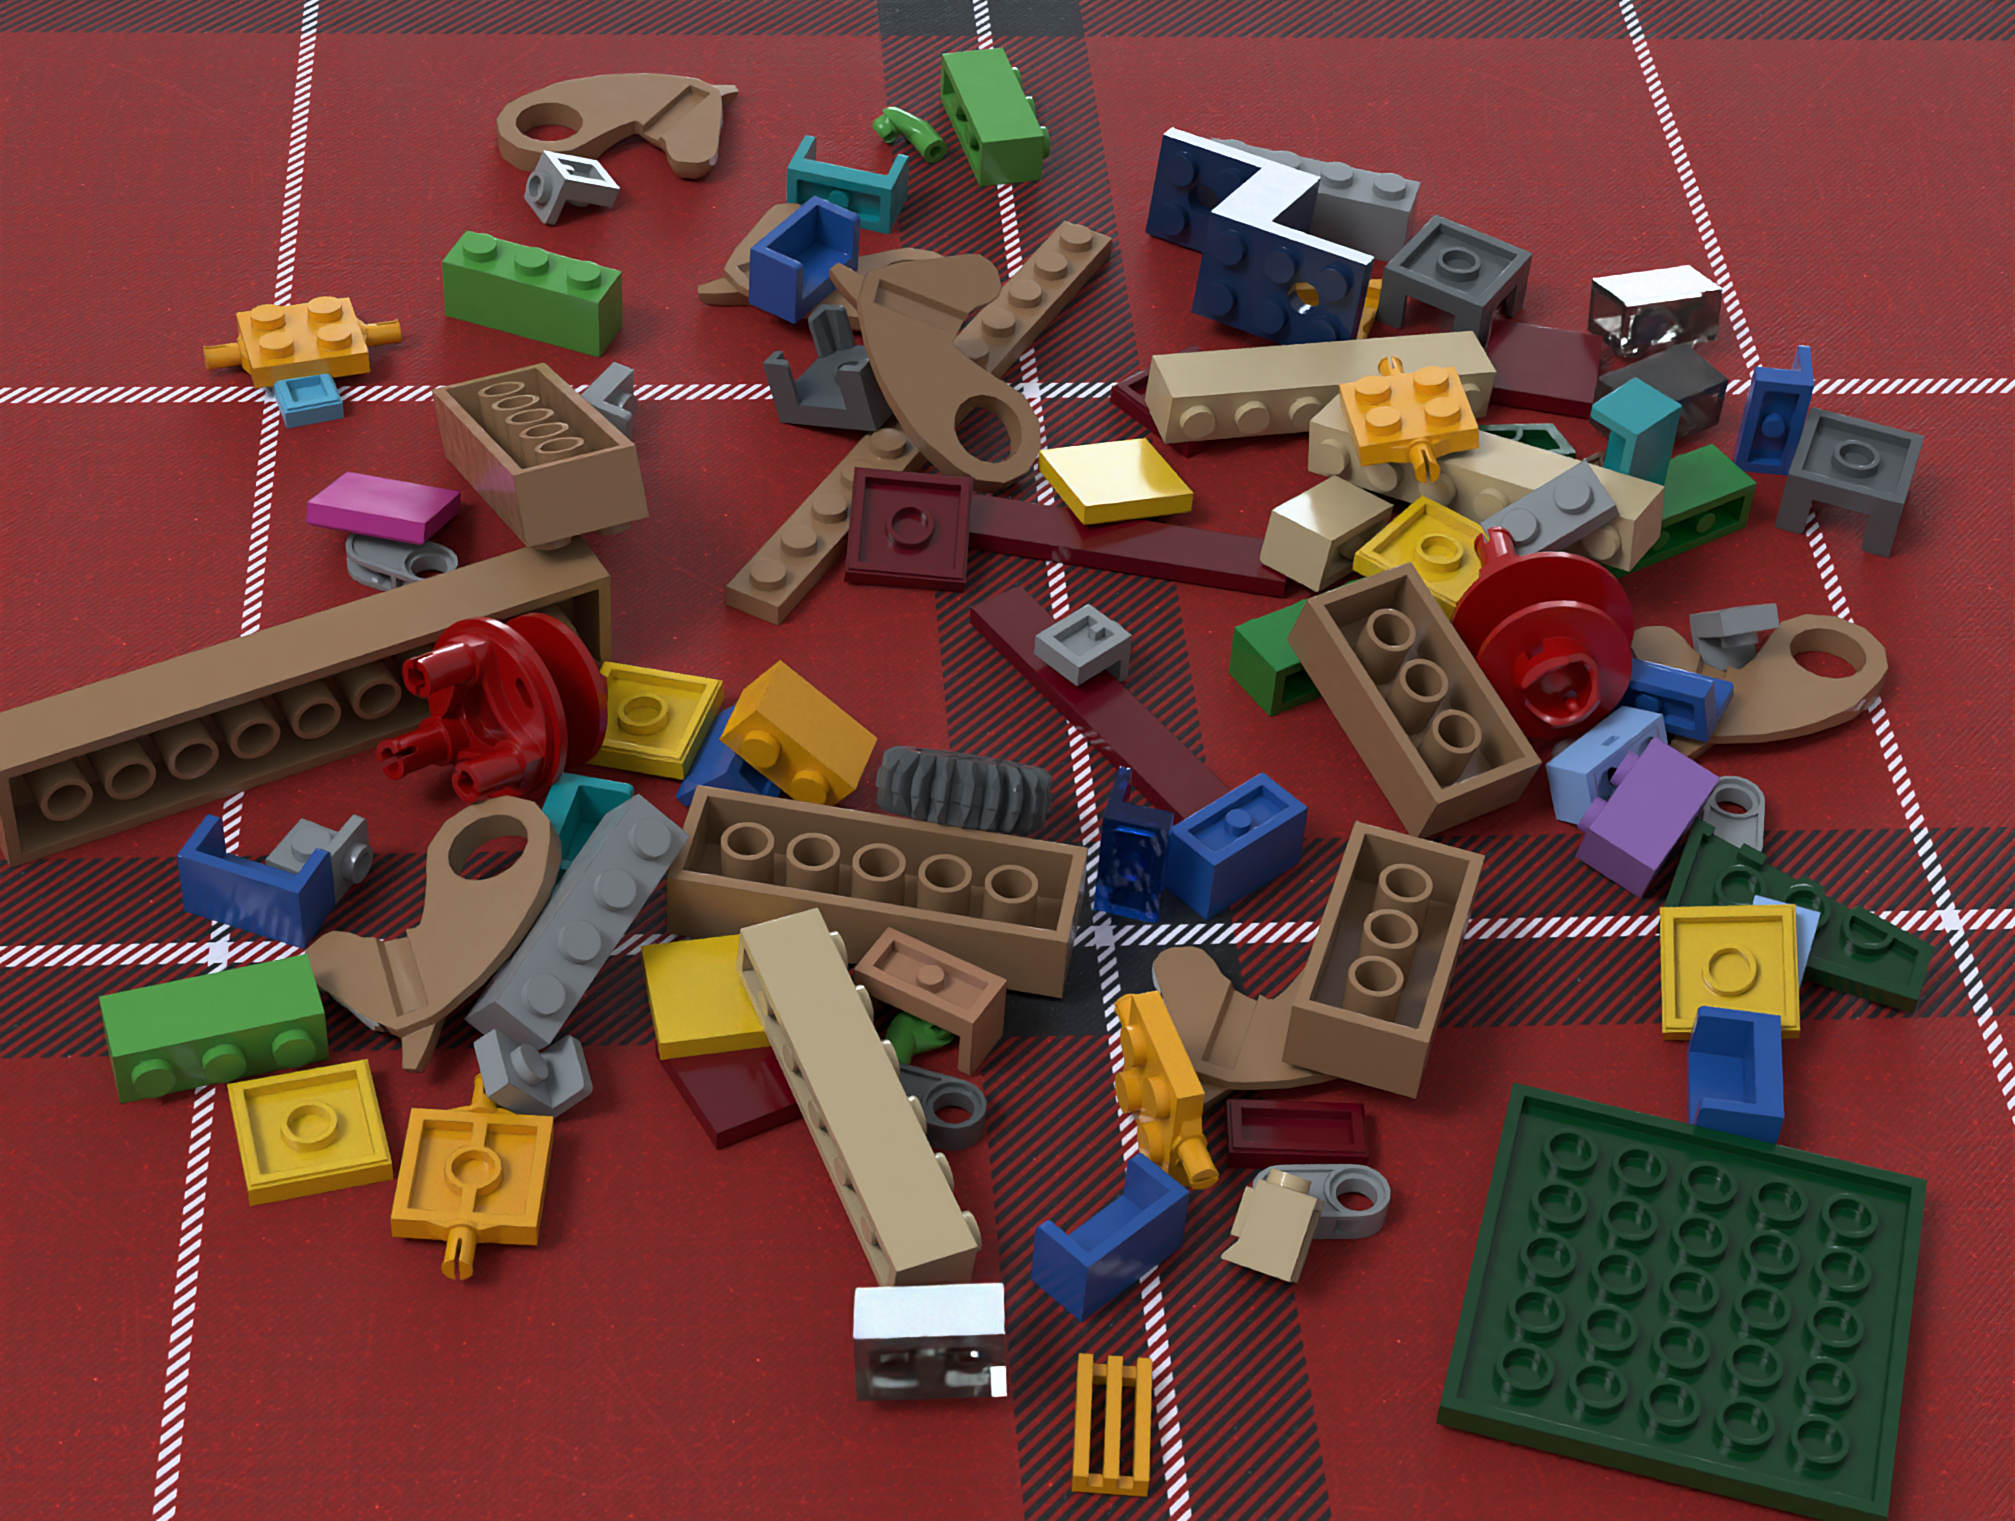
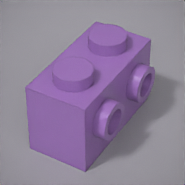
M1654 736L1641 756L1630 750L1622 760L1610 780V783L1616 786L1617 789L1608 802L1597 796L1583 815L1577 829L1585 833V837L1575 857L1641 899L1693 825L1695 816L1698 817L1706 806L1720 777Z

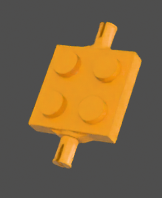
M323 296L314 298L304 304L282 307L275 304H264L253 308L251 311L236 313L239 334L237 343L203 346V354L207 371L241 365L244 370L251 374L254 387L257 389L274 386L276 381L321 374H329V376L334 378L369 373L368 347L394 343L401 344L402 336L398 319L365 325L364 322L355 316L349 297L337 299L335 297Z
M1391 356L1392 368L1388 357H1384L1378 364V372L1381 376L1371 375L1360 378L1355 382L1339 384L1340 405L1361 467L1389 462L1411 463L1416 479L1423 484H1427L1426 471L1430 483L1436 481L1440 476L1441 469L1436 458L1453 452L1480 448L1479 428L1455 366L1445 368L1428 366L1416 372L1405 374L1402 361L1398 357Z
M1159 990L1124 995L1114 1004L1116 1007L1114 1011L1122 1025L1120 1041L1124 1056L1123 1072H1118L1115 1075V1090L1119 1106L1123 1113L1132 1112L1138 1126L1137 1141L1140 1153L1144 1154L1183 1187L1191 1186L1196 1190L1209 1188L1218 1181L1217 1175H1219V1172L1211 1160L1206 1148L1207 1140L1202 1133L1204 1090Z
M481 1073L474 1079V1091L470 1106L449 1110L411 1108L391 1213L392 1237L447 1241L441 1270L446 1277L451 1279L456 1278L458 1260L460 1280L467 1279L472 1275L477 1243L537 1246L553 1146V1116L516 1114L499 1108V1104L487 1098Z

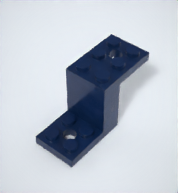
M1171 128L1163 134L1145 233L1203 253L1191 310L1192 313L1283 345L1356 340L1375 257L1309 235L1321 177L1175 128ZM1198 185L1208 186L1215 192L1218 198L1217 207L1210 209L1199 201L1197 197ZM1297 282L1309 283L1316 289L1319 295V305L1310 306L1301 301L1296 292Z

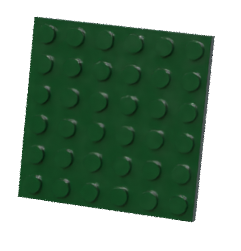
M1513 1082L1436 1424L1824 1521H1887L1927 1180Z

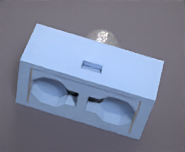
M1621 706L1578 740L1565 739L1558 742L1551 752V761L1546 764L1556 819L1578 825L1597 796L1608 802L1616 791L1617 787L1611 784L1610 780L1630 750L1641 756L1654 736L1668 744L1663 714Z

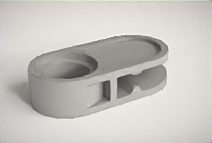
M351 533L345 542L348 573L352 579L384 592L423 580L424 578H419L415 575L424 570H438L446 573L458 569L457 556L451 549L428 540L422 545Z
M1738 776L1720 777L1706 806L1700 813L1699 819L1716 827L1714 835L1734 846L1741 848L1745 843L1762 852L1765 815L1763 792L1748 779ZM1723 801L1733 802L1743 806L1747 813H1729L1719 808L1717 803Z
M1357 1164L1277 1165L1259 1172L1253 1181L1252 1188L1255 1189L1258 1179L1267 1181L1271 1168L1312 1181L1308 1196L1325 1201L1313 1239H1360L1370 1237L1379 1232L1386 1222L1391 1189L1387 1180L1378 1171L1368 1166ZM1346 1192H1358L1367 1196L1374 1206L1368 1210L1354 1211L1344 1207L1337 1197Z

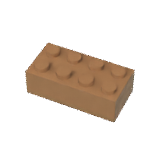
M1411 561L1306 600L1287 641L1410 836L1424 839L1518 801L1542 764V761Z
M1355 821L1292 1005L1282 1062L1416 1099L1472 914L1485 855Z

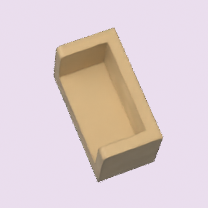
M1334 475L1272 510L1260 554V561L1306 587L1319 592L1354 571L1352 568L1355 553L1389 524L1394 505Z

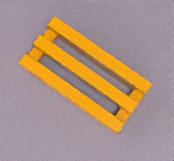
M1078 1354L1072 1491L1147 1497L1150 1470L1151 1358H1138L1137 1366H1124L1123 1356L1108 1355L1107 1364L1093 1363V1354ZM1092 1384L1106 1385L1103 1474L1089 1473ZM1122 1386L1135 1387L1132 1476H1119Z

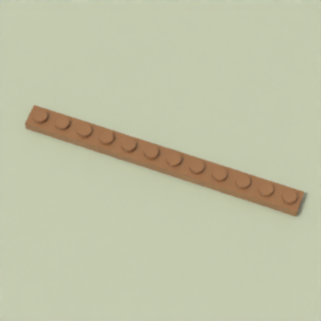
M1063 221L1002 287L1000 296L983 308L955 338L954 346L977 365L1000 379L1111 256L1112 238L1094 232L1086 226ZM974 406L957 410L955 414V428L972 411ZM894 413L876 432L869 431L727 584V605L779 625L847 550L854 468L863 467L917 472L928 460L914 446Z

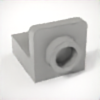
M543 151L535 171L530 174L527 180L524 198L543 223L555 225L565 201L579 207H587L590 203L612 207L620 188L597 160Z
M613 362L581 396L633 442V417L638 403L637 397L634 395V370Z
M1776 603L1739 606L1689 615L1694 650L1702 655L1704 663L1722 671H1726L1728 665L1736 669L1743 668L1756 656L1755 643H1758L1757 631L1780 628Z
M1087 604L1035 636L1034 654L1076 686H1079L1104 669L1108 670L1119 682H1122L1128 677L1132 635L1124 630L1120 624L1110 620L1093 606Z
M354 814L337 832L301 818L265 859L266 865L297 875L316 848L329 851L331 853L335 902L337 904L353 883L358 884L366 877L372 865L373 849L369 846L367 819Z
M495 1028L473 1043L487 1098L513 1113L553 1116L555 1119L592 1093L593 1086L581 1042L570 1035H566L541 1053L530 1044H521Z

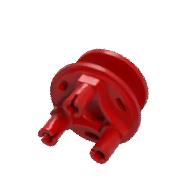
M1496 526L1487 529L1490 541L1487 542L1482 533L1474 540V550L1482 567L1479 569V578L1465 591L1458 601L1450 619L1451 624L1526 737H1562L1577 733L1594 725L1609 714L1622 699L1632 674L1633 664L1630 648L1634 637V615L1626 591L1611 572L1595 561L1565 552H1537L1520 556L1516 554L1513 537L1506 528Z
M527 613L515 617L505 624L482 616L466 618L445 629L435 643L433 651L410 658L404 662L402 667L404 683L413 695L428 696L431 716L423 719L419 724V728L394 738L382 740L377 745L376 754L379 763L392 757H397V762L382 768L385 775L392 780L402 779L407 774L432 764L442 767L453 763L454 769L457 772L452 773V785L460 799L466 803L472 804L485 796L492 799L505 795L535 802L549 794L551 786L559 782L564 769H571L588 762L601 748L608 725L607 677L599 672L592 655L581 639L567 625L550 615Z

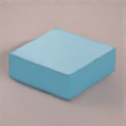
M321 374L279 380L273 386V394L287 429L344 418L343 402L332 375Z

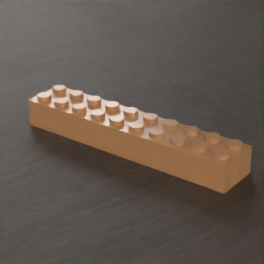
M576 535L571 537L572 541L570 544L558 549L537 550L534 546L525 547L0 712V849L10 868L375 748L382 740L394 738L419 728V724L423 719L431 716L428 696H415L407 689L402 676L403 664L410 658L433 651L435 643L445 629L466 618L482 616L505 624L509 620L527 613L550 615L567 625L581 639L600 671L604 661L612 662L610 575L582 536Z

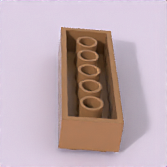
M540 363L431 390L445 457L527 548L534 546L537 550L558 549L570 544L572 536L595 531L598 535L621 533L632 527L631 521L649 517L635 444L547 364Z
M697 785L683 826V830L690 837L670 865L666 877L667 933L699 939L738 935L742 928L818 908L829 932L837 931L842 937L847 951L848 963L858 964L885 930L891 927L1006 979L1007 989L1062 998L1083 905L1088 857L1087 847Z

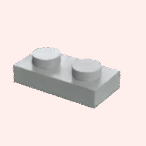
M1585 459L1480 522V525L1489 541L1490 537L1487 529L1496 526L1506 528L1513 537L1516 554L1522 556L1537 552H1560L1620 516L1615 503Z

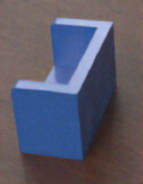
M814 195L750 248L749 304L796 324L836 289L829 277L830 268L839 262L855 272L858 270L860 217L856 213Z
M1263 772L1169 829L1163 872L1164 886L1208 921L1300 863L1308 807Z
M208 814L177 854L184 911L305 950L336 905L331 853L320 848L314 850L296 875L226 853L222 818Z
M1710 1006L1699 1007L1686 1050L1687 1123L1777 1144L1784 1121L1780 1015Z
M1136 1154L1127 1162L1124 1194L1069 1235L1050 1220L1045 1221L1036 1228L1031 1280L1080 1322L1085 1321L1182 1247L1190 1192L1144 1154Z

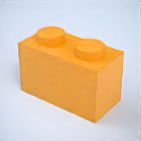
M780 660L743 689L719 740L795 801L834 806L856 789L878 738Z

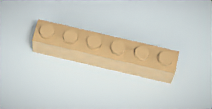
M1473 331L1152 355L1145 401L1164 444L1189 442V439L1191 442L1309 432L1310 420L1339 394V384L1355 382L1360 378L1371 375L1381 376L1378 372L1380 360L1388 357L1392 368L1391 356H1396L1402 361L1405 374L1416 372L1428 366L1441 368L1455 366L1474 418L1486 416L1496 370Z
M1339 394L1310 420L1308 471L1329 478L1336 475L1355 486L1409 503L1415 502L1421 495H1424L1479 525L1480 522L1582 461L1479 430L1480 448L1453 452L1436 458L1441 469L1440 476L1436 481L1430 483L1426 471L1427 484H1423L1416 479L1411 463L1389 462L1361 467L1340 405ZM1588 463L1615 503L1620 516L1562 551L1630 572L1660 537L1665 486Z
M818 908L740 929L737 972L889 1308L898 1307L970 1284L976 1253L981 1252L982 1240L977 1222L970 1211L961 1212L953 1195L954 1180L949 1163L941 1152L933 1153L925 1136L927 1125L922 1106L916 1096L907 1097L899 1081L900 1066L895 1049L888 1039L880 1040L873 1026L874 1012L869 994L863 985L855 986L848 973V956L842 937L837 931L829 932Z

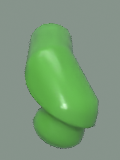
M896 106L887 107L882 110L884 114L873 121L872 128L886 143H893L902 133L929 163L938 162L947 152L946 143L927 121Z
M904 1011L892 1020L883 1040L888 1039L891 1042L900 1063L909 1065L913 1056L937 1050L949 1044L954 1038V1034Z

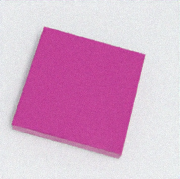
M346 472L307 502L306 523L316 527L422 545L460 512L461 492Z

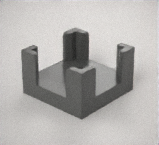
M1435 214L1384 267L1376 320L1393 328H1400L1404 321L1407 296H1410L1454 314L1452 332L1473 331L1484 349L1487 344L1492 311L1499 304H1503L1506 306L1505 315L1513 318L1523 307L1533 253Z
M821 304L808 318V324L818 355L817 360L796 381H794L788 361L784 358L783 351H774L763 363L781 423L876 432L893 414V411L878 385L864 345H856L845 307Z
M1811 407L1787 476L1774 528L1797 534L1803 533L1812 500L1869 514L1861 549L1864 552L1889 558L1925 436Z

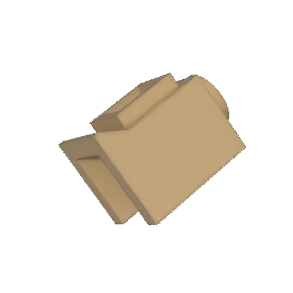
M1271 1168L1267 1181L1258 1179L1255 1189L1246 1186L1230 1233L1239 1237V1239L1222 1253L1221 1258L1288 1282L1298 1283L1325 1203L1323 1200L1308 1196L1312 1181Z

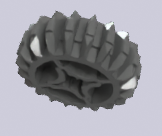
M894 746L884 751L882 766L878 767L875 785L878 787L876 803L888 813L922 821L983 831L1033 834L1044 828L1046 815L1050 813L1053 793H1050L1052 776L1037 766L1012 762L1010 760L924 747Z

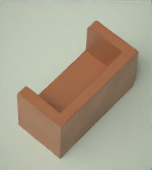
M888 927L854 968L853 983L855 986L861 984L867 990L874 1015L886 1002L960 1036L958 1071L971 1076L1003 1035L1007 980L898 930Z

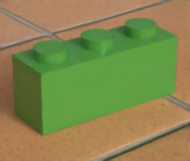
M1003 48L942 54L940 99L979 186L1041 180L1043 158H1048L1050 155L1048 130L1045 126H1039L1036 119L1034 101L1031 96H1025L1022 90L1019 69L1011 67Z
M468 230L442 261L445 316L599 358L623 326L622 271Z
M308 954L99 996L106 1044L120 1104L146 1098H157L169 1093L216 1083H226L235 1079L281 1069L297 1068L305 1064L329 1059L325 1012Z

